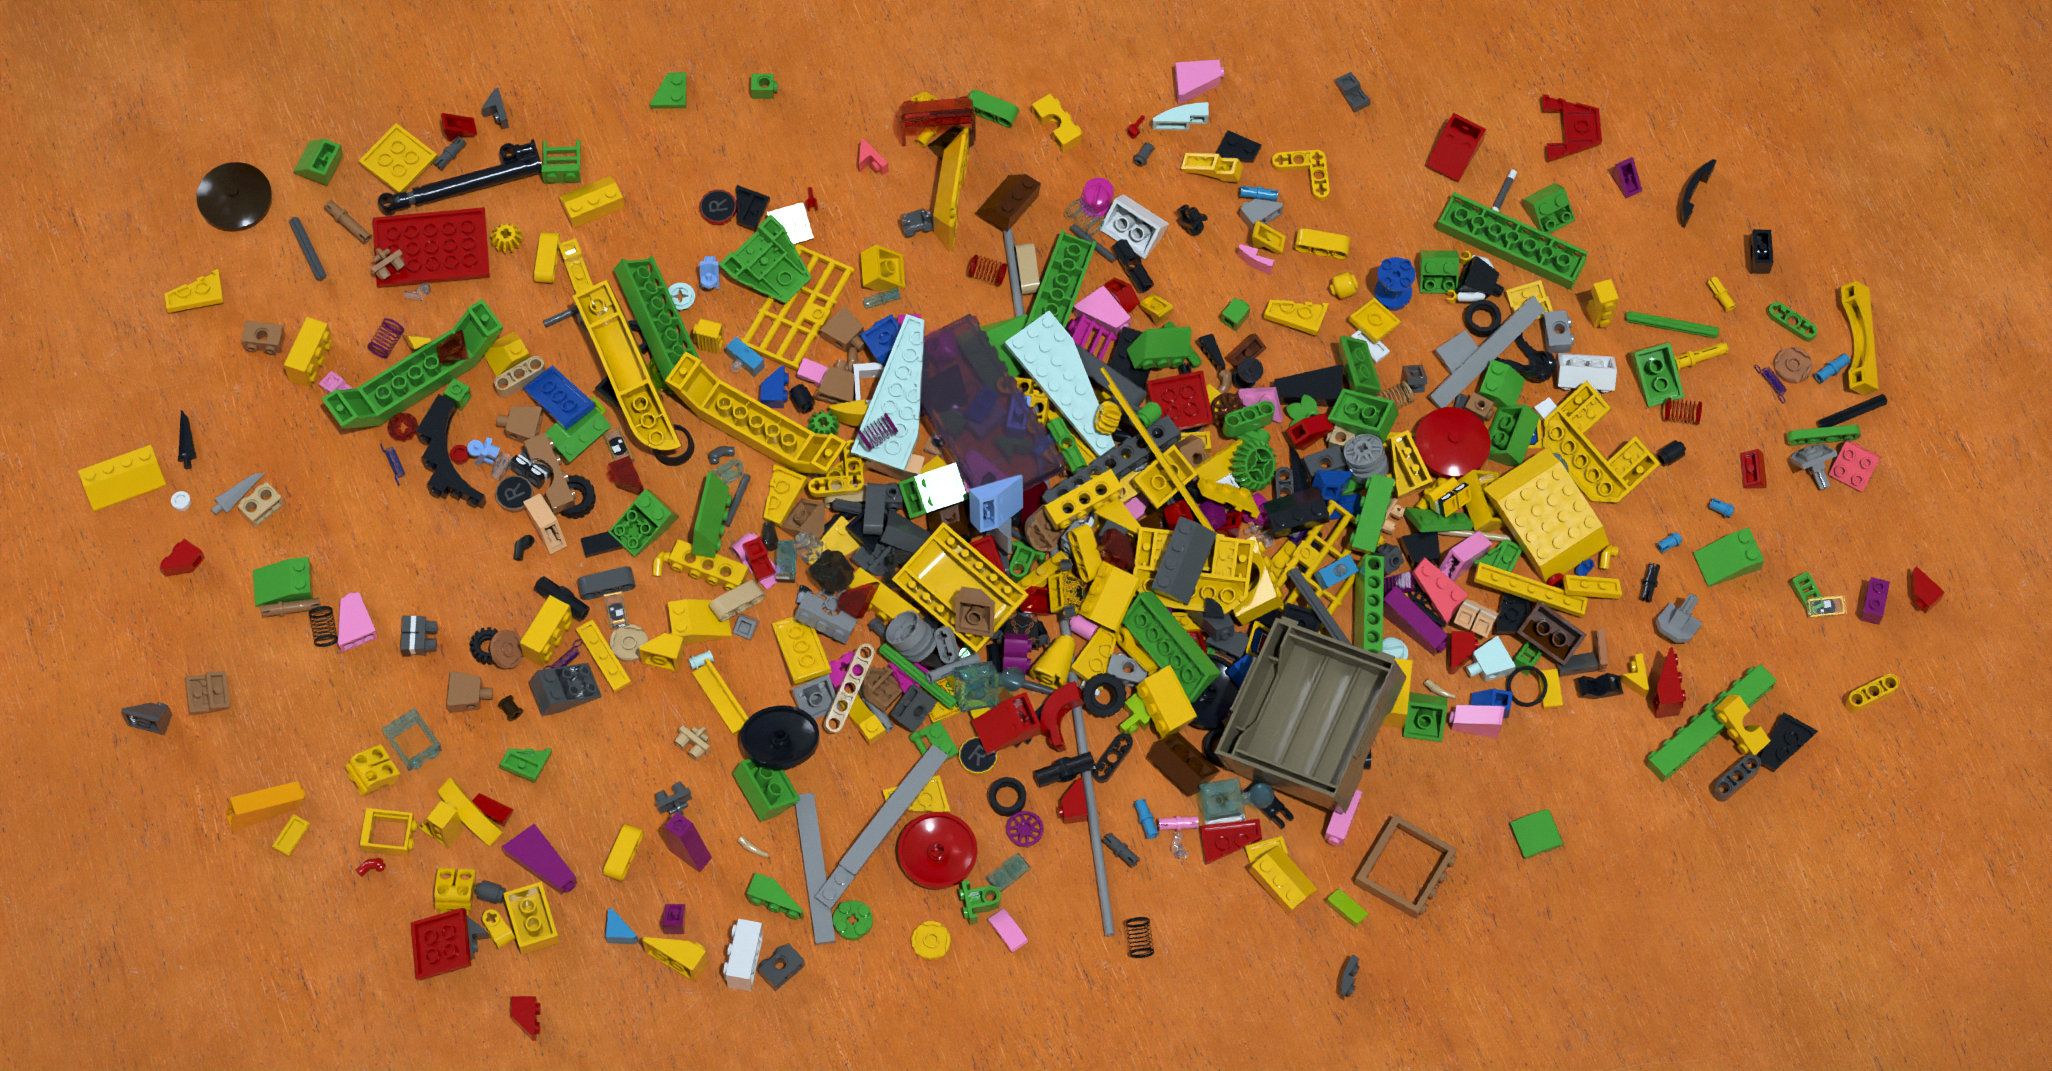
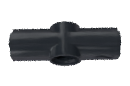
M1127 239L1117 241L1112 246V249L1123 265L1125 274L1131 278L1139 293L1149 291L1154 286V283L1143 267L1141 258L1135 254ZM1135 264L1137 267H1134V268H1133V267H1130L1129 265Z
M545 576L540 577L536 582L534 590L546 599L551 595L570 605L572 617L578 621L586 618L590 607L577 599L568 588L558 586Z
M1089 751L1072 758H1060L1050 766L1035 770V775L1039 786L1044 787L1058 781H1071L1078 774L1093 770L1096 766Z

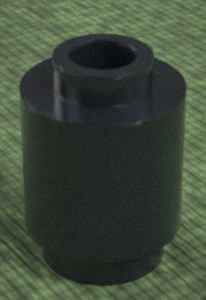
M803 384L794 386L790 390V397L798 411L804 413L812 411L815 401L808 388L804 387Z
M1674 440L1659 450L1657 458L1663 466L1671 465L1685 456L1686 448L1681 441Z

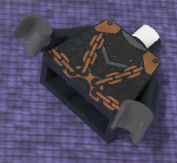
M1019 606V612H1014L994 636L990 638V641L992 639H998V643L1002 641V647H1004L1005 633L1029 635L1028 641H1032V650L1038 651L1042 644L1050 647V637L1043 622L1038 620L1036 614L1022 613L1021 606Z

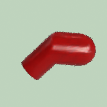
M371 858L363 862L355 871L363 877L370 869L375 868L378 872L383 871L386 868V864L381 858Z

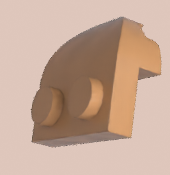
M1043 504L1026 520L1025 535L1035 550L1050 552L1057 548L1056 544L1061 540L1066 531L1061 528L1055 530L1044 512L1045 504Z
M873 666L867 670L862 682V691L868 701L885 712L903 692L895 678L891 676L893 673L892 669L888 667L880 669Z

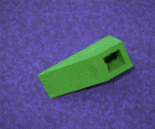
M755 872L747 891V900L755 906H766L772 912H783L791 919L797 920L799 918L803 920V910L773 878Z

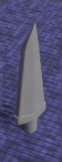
M265 473L252 474L220 496H217L214 499L217 505L211 509L212 513L217 515L222 510L226 513L231 511L235 504Z

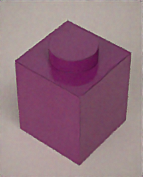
M1208 499L1198 506L1214 530L1227 524L1224 504Z

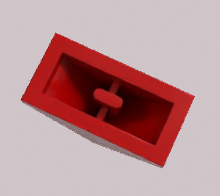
M1243 512L1226 513L1227 524L1215 530L1216 533L1225 535L1224 537L1238 538Z

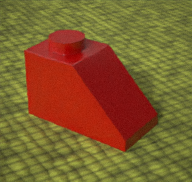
M1114 277L1102 285L1127 313L1133 311L1140 304L1131 284Z
M1916 566L1910 576L1911 600L1918 610L1926 614L1942 599L1945 592Z
M1451 631L1450 674L1456 673L1472 658L1473 652L1478 649V639H1475V632Z
M1082 778L1077 779L1061 799V806H1058L1059 818H1063L1064 824L1087 821L1088 813Z

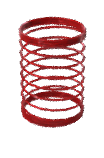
M977 254L974 255L968 273L970 277L974 276L979 259ZM993 259L989 260L987 268H989V264L992 261V267L990 269L991 273L994 265ZM995 261V262H996V268H995V270H994V273H995V274H996V269H997V266H998L997 261ZM999 262L1000 269L995 280V284L997 283L999 286L1003 282L1007 269V264L1003 263L1001 265V262Z
M1671 398L1667 399L1665 421L1669 420ZM1674 398V400H1673V408H1672V414H1671L1672 420H1673V409H1674L1675 398ZM1686 400V403H1685V412H1684L1683 420L1685 419L1687 400ZM1691 400L1689 405L1688 418H1690ZM1694 401L1693 415H1692L1693 424L1696 423L1697 425H1699L1700 419H1701V412H1702V401H1699V402H1698L1695 423H1694V409H1695V401Z

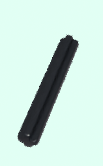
M1884 394L1861 402L1820 419L1818 426L1819 428L1840 424L1886 405L1888 402Z

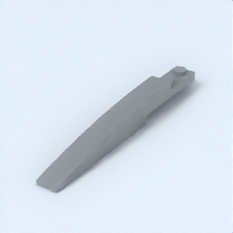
M935 745L930 747L840 861L839 866L815 896L818 901L829 909L834 907L949 755Z

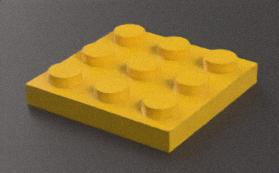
M395 123L359 160V164L396 193L406 191L438 158V155Z

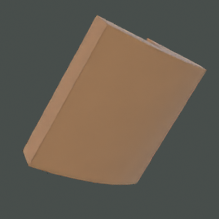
M226 671L206 672L205 675L185 677L189 715L217 712L230 708Z

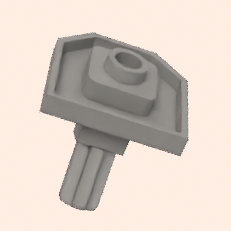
M1825 444L1807 446L1793 453L1790 457L1791 463L1803 470L1807 468L1809 474H1813L1820 490L1830 486L1823 470L1826 468L1824 461L1836 457V450Z
M1691 593L1688 594L1680 608L1670 602L1656 620L1659 632L1676 643H1688L1703 624L1692 616L1693 613H1691L1699 600L1698 597Z

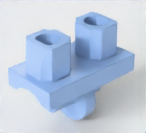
M705 256L704 261H700L699 264L701 288L709 290L712 288L719 289V261H716L715 256Z
M487 437L483 444L479 440H472L467 445L468 453L474 457L478 456L474 463L475 465L480 466L482 462L492 465L497 458L500 447L492 445L491 438Z

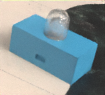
M737 337L726 346L727 356L734 360L729 366L731 372L737 373L744 368L755 377L765 367L764 359Z
M1349 554L1313 574L1323 591L1359 570Z

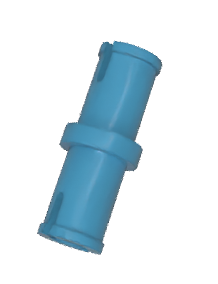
M1241 185L1240 197L1277 202L1278 190L1265 189L1262 186L1249 187Z
M1844 353L1834 361H1829L1823 369L1815 373L1816 380L1819 383H1823L1832 375H1837L1839 370L1850 364V358Z
M1146 799L1137 800L1134 805L1140 817L1139 822L1143 825L1147 839L1156 838L1159 832L1153 821L1155 819L1154 815L1150 813Z

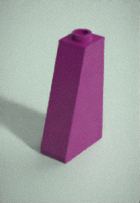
M1397 586L1383 599V616L1433 656L1438 651L1441 653L1447 647L1448 635Z
M676 812L664 826L669 851L700 873L712 859V856L693 823Z
M535 824L502 846L503 852L508 858L561 895L575 888L577 884L576 876Z

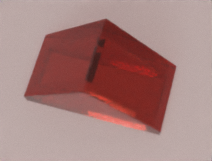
M463 330L457 331L437 346L439 362L442 364L469 359Z

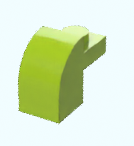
M1136 692L1124 702V710L1131 717L1120 725L1121 734L1133 735L1139 729V726L1145 731L1150 725L1151 716L1148 714L1142 698Z

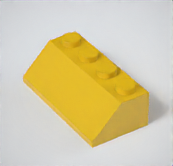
M151 445L78 470L93 512L166 487Z

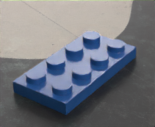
M553 365L523 387L525 393L566 430L596 408L594 402Z

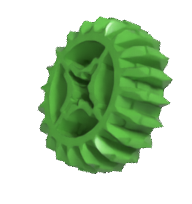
M1250 439L1242 442V444L1237 446L1238 450L1233 451L1235 457L1231 458L1234 461L1233 465L1230 466L1234 468L1232 475L1236 476L1234 481L1239 482V486L1248 490L1258 491L1264 489L1266 485L1271 484V480L1275 479L1273 474L1277 471L1275 469V465L1278 464L1275 462L1277 455L1273 454L1274 449L1270 448V444L1264 443L1262 440Z

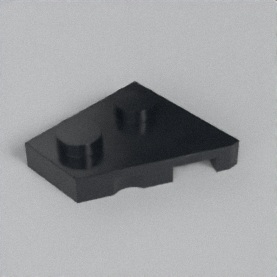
M737 185L738 225L756 231L770 202V197Z
M864 510L846 526V530L873 553L880 535L863 534ZM884 513L883 526H884V523H885L886 517H887V515H886L885 513Z

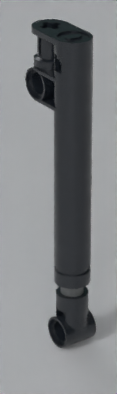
M531 139L530 143L523 145H513L511 143L502 145L500 155L503 164L429 183L422 185V187L412 188L413 191L408 193L406 191L396 194L383 193L378 198L380 211L385 216H391L397 210L410 207V204L416 203L419 206L424 203L442 200L542 173V165L535 141Z

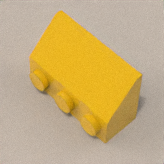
M610 176L558 196L573 228L625 208L623 196L616 182Z
M1472 470L1457 480L1459 484L1465 482L1470 485L1472 500L1466 504V509L1473 522L1475 531L1490 532L1507 527L1483 491V488L1500 478L1498 472Z
M1103 561L1081 605L1079 614L1117 632L1140 584L1141 578Z
M1171 665L1145 678L1136 686L1138 695L1142 698L1146 710L1162 738L1180 732L1197 717Z
M1279 846L1267 852L1249 870L1288 915L1318 890Z

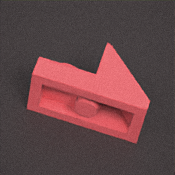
M863 138L860 144L859 171H862L870 164L874 171H879L882 175L888 172V162Z

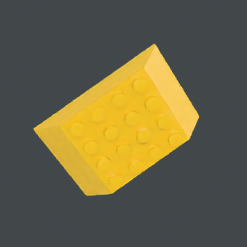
M1547 448L1483 488V491L1545 584L1553 575L1557 573L1565 574L1609 545L1602 523L1561 461Z
M944 522L892 578L912 600L940 624L949 626L953 630L954 635L976 653L981 650L991 637L955 631L956 597L961 587L981 589L995 602L994 634L1029 596V594Z

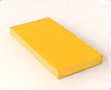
M795 616L772 623V628L794 684L832 673L814 628L794 619Z

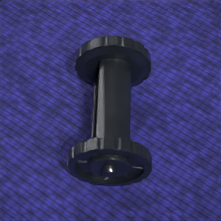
M1253 357L1245 358L1232 373L1234 386L1238 389L1252 388L1255 382L1263 375L1262 363Z

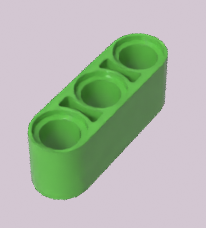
M971 90L963 106L967 112L1005 127H1012L1019 113V108L1014 104L978 90Z
M1262 401L1228 413L1225 416L1222 428L1224 435L1236 437L1271 424L1275 406L1270 401Z

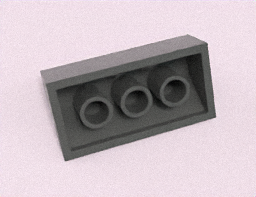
M1180 516L1151 586L1152 591L1189 605L1217 533L1197 522Z

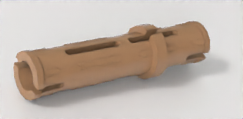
M329 200L326 203L327 205L324 206V209L335 217L336 222L343 224L363 244L370 241L368 237L371 239L372 235L350 217L348 211L341 209L333 200Z
M317 597L284 603L278 601L277 604L261 605L262 617L284 616V614L310 611L320 606V599Z

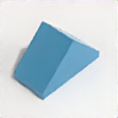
M610 908L608 910L606 930L607 943L637 944V935Z

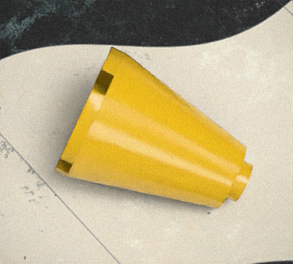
M1069 635L1059 636L1032 666L1030 675L1034 679L1037 676L1041 679L1040 683L1042 685L1052 687L1054 690L1066 685L1076 647L1074 639Z

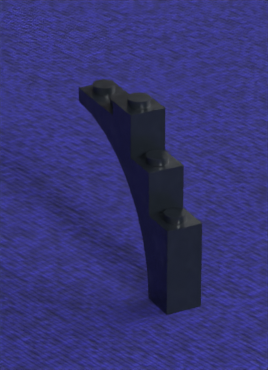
M438 394L416 430L419 441L429 445L421 457L424 467L434 472L427 483L429 493L436 498L441 497L443 499H446L450 493L457 500L461 498L467 501L470 506L475 508L478 506L483 509L486 504L485 495L472 488L461 478L449 458L448 433L451 421L457 411L456 403Z

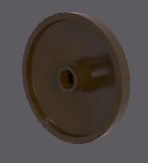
M242 162L226 163L212 169L202 179L197 190V204L201 215L210 225L223 231L237 232L255 226L266 216L272 203V190L267 177L258 168Z

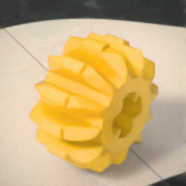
M509 221L506 225L500 222V228L494 227V232L491 233L492 245L496 246L498 252L503 250L506 254L510 250L513 253L514 248H520V243L523 241L522 231L518 229L516 224L510 225Z
M1104 401L1099 409H1097L1094 428L1101 433L1111 435L1116 431L1122 415L1121 407L1111 401Z

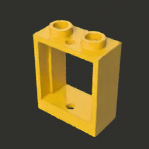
M366 808L360 840L362 852L409 856L410 850L414 849V838L412 836L413 831L416 832L418 824L414 814ZM375 820L407 823L404 847L372 844Z

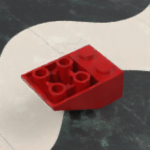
M1453 113L1426 166L1459 182L1484 141L1486 129Z
M1673 647L1668 651L1652 699L1656 718L1678 716L1681 708H1683L1684 701H1686L1685 690L1681 689L1680 684L1682 683V674L1677 670L1678 656L1674 654Z
M1026 692L1005 700L972 720L987 755L1041 734V724Z

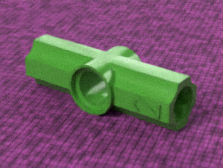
M1061 417L1052 419L1047 423V428L1072 474L1081 468L1085 469L1087 463ZM1065 443H1069L1072 446L1069 448H1065L1062 445Z

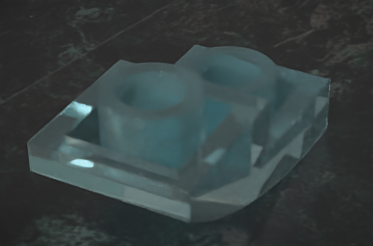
M1017 853L1006 860L1000 868L989 874L986 880L991 886L997 887L1002 892L1022 877L1031 867Z

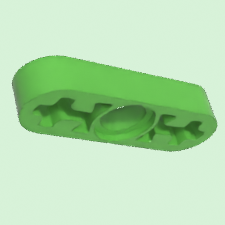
M1774 302L1770 305L1768 316L1771 320L1804 341L1809 342L1815 339L1818 331L1815 324L1780 302ZM1777 309L1780 310V313H1777V314H1774V313H1773L1774 310H1775V311H1776ZM1789 318H1794L1797 320L1798 324L1792 326L1788 323L1787 320ZM1810 329L1811 333L1807 335L1805 331H1808Z

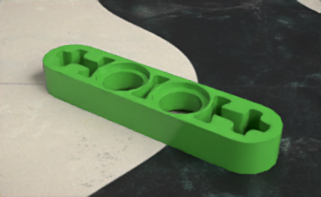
M1858 425L1793 430L1787 433L1788 444L1791 446L1851 441L1861 437Z

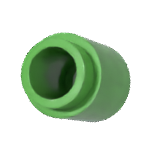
M1148 402L1136 413L1145 428H1149L1162 415L1161 407L1155 402Z

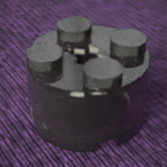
M829 549L823 551L821 557L808 569L812 578L827 595L835 594L834 591L838 589L843 591L852 583L855 577L853 574L855 570L843 553L840 551H830Z

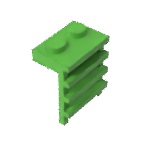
M576 140V146L547 147V141H543L542 177L544 184L581 183L580 140ZM577 153V156L547 157V154Z

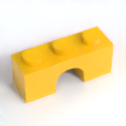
M1048 94L1032 104V114L1041 126L1051 122L1060 126L1053 131V141L1062 153L1081 143L1082 131L1080 127L1073 124L1070 114L1067 111H1063L1061 103L1057 98L1054 99L1051 94Z
M1611 279L1593 284L1591 290L1593 299L1588 301L1587 311L1594 328L1607 327L1613 321L1619 298Z
M1730 694L1714 708L1717 713V719L1728 729V735L1738 744L1737 748L1742 754L1756 755L1770 742L1761 726L1750 725L1746 729L1743 727V718L1750 710L1740 695Z

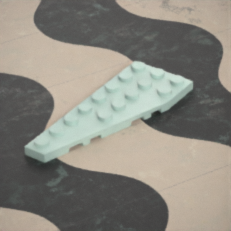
M1050 311L1043 314L1005 342L1004 345L1098 458L1103 457L1111 448L1115 447L1110 434L1101 433L1094 428L1095 415L1100 407L1073 338Z
M906 314L860 427L864 436L871 445L873 443L875 449L872 447L873 450L870 451L858 434L851 450L852 455L903 472L907 468L919 438L925 321L923 319ZM885 413H887L899 432L896 435L892 433L893 429L886 420ZM882 418L885 420V422L887 423V425L890 427V429H891L890 432H889L888 428L886 427L885 423L883 422ZM874 421H875L876 424L879 426V428L881 429V431L885 434V436L883 435V437H884V439H885V442L880 438L882 444H880V443L877 441L878 446L875 445L876 441L874 440L872 434L870 433L869 429L867 428V425H868V427L870 428V430L873 432V434H874V435L876 436V438L879 440L878 436L876 435L874 429H873L872 426H871V424H872L873 427L876 429V431L879 433V435L882 437V435H881L880 431L878 430L877 426L875 425ZM879 421L882 423V425L884 426V428L888 431L887 435H886V433L884 432V430H883L882 426L880 425ZM863 428H865L867 433L873 439L872 443Z

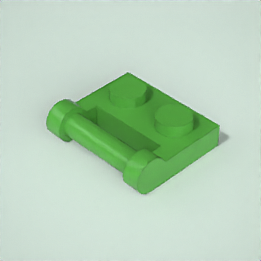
M940 720L909 736L912 743L915 742L923 756L928 751L922 741L924 737L927 738L931 746L935 745L949 755L946 761L959 755L958 749Z

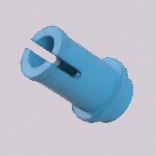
M1714 497L1709 509L1724 514V517H1731L1735 507L1731 503L1727 504Z
M1672 532L1669 537L1657 542L1656 545L1659 546L1658 549L1663 554L1674 546H1680L1682 538L1677 532Z

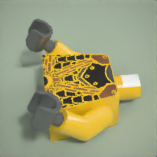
M1071 559L1060 560V573L1048 577L1051 613L1063 612V617L1070 620L1079 613V609H1081V605L1088 592L1084 590V582L1076 578L1071 572Z

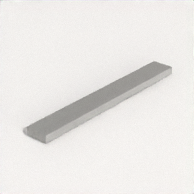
M1531 296L1428 396L1438 409L1446 407L1490 364L1491 359L1494 360L1537 319L1545 311L1543 306L1534 296Z
M814 792L798 794L801 800L795 805L816 945L836 943L831 909L815 898L827 880Z

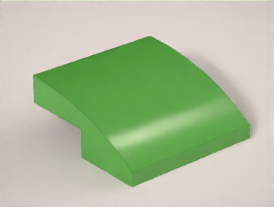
M1549 809L1510 822L1525 859L1544 851L1547 853L1564 845Z

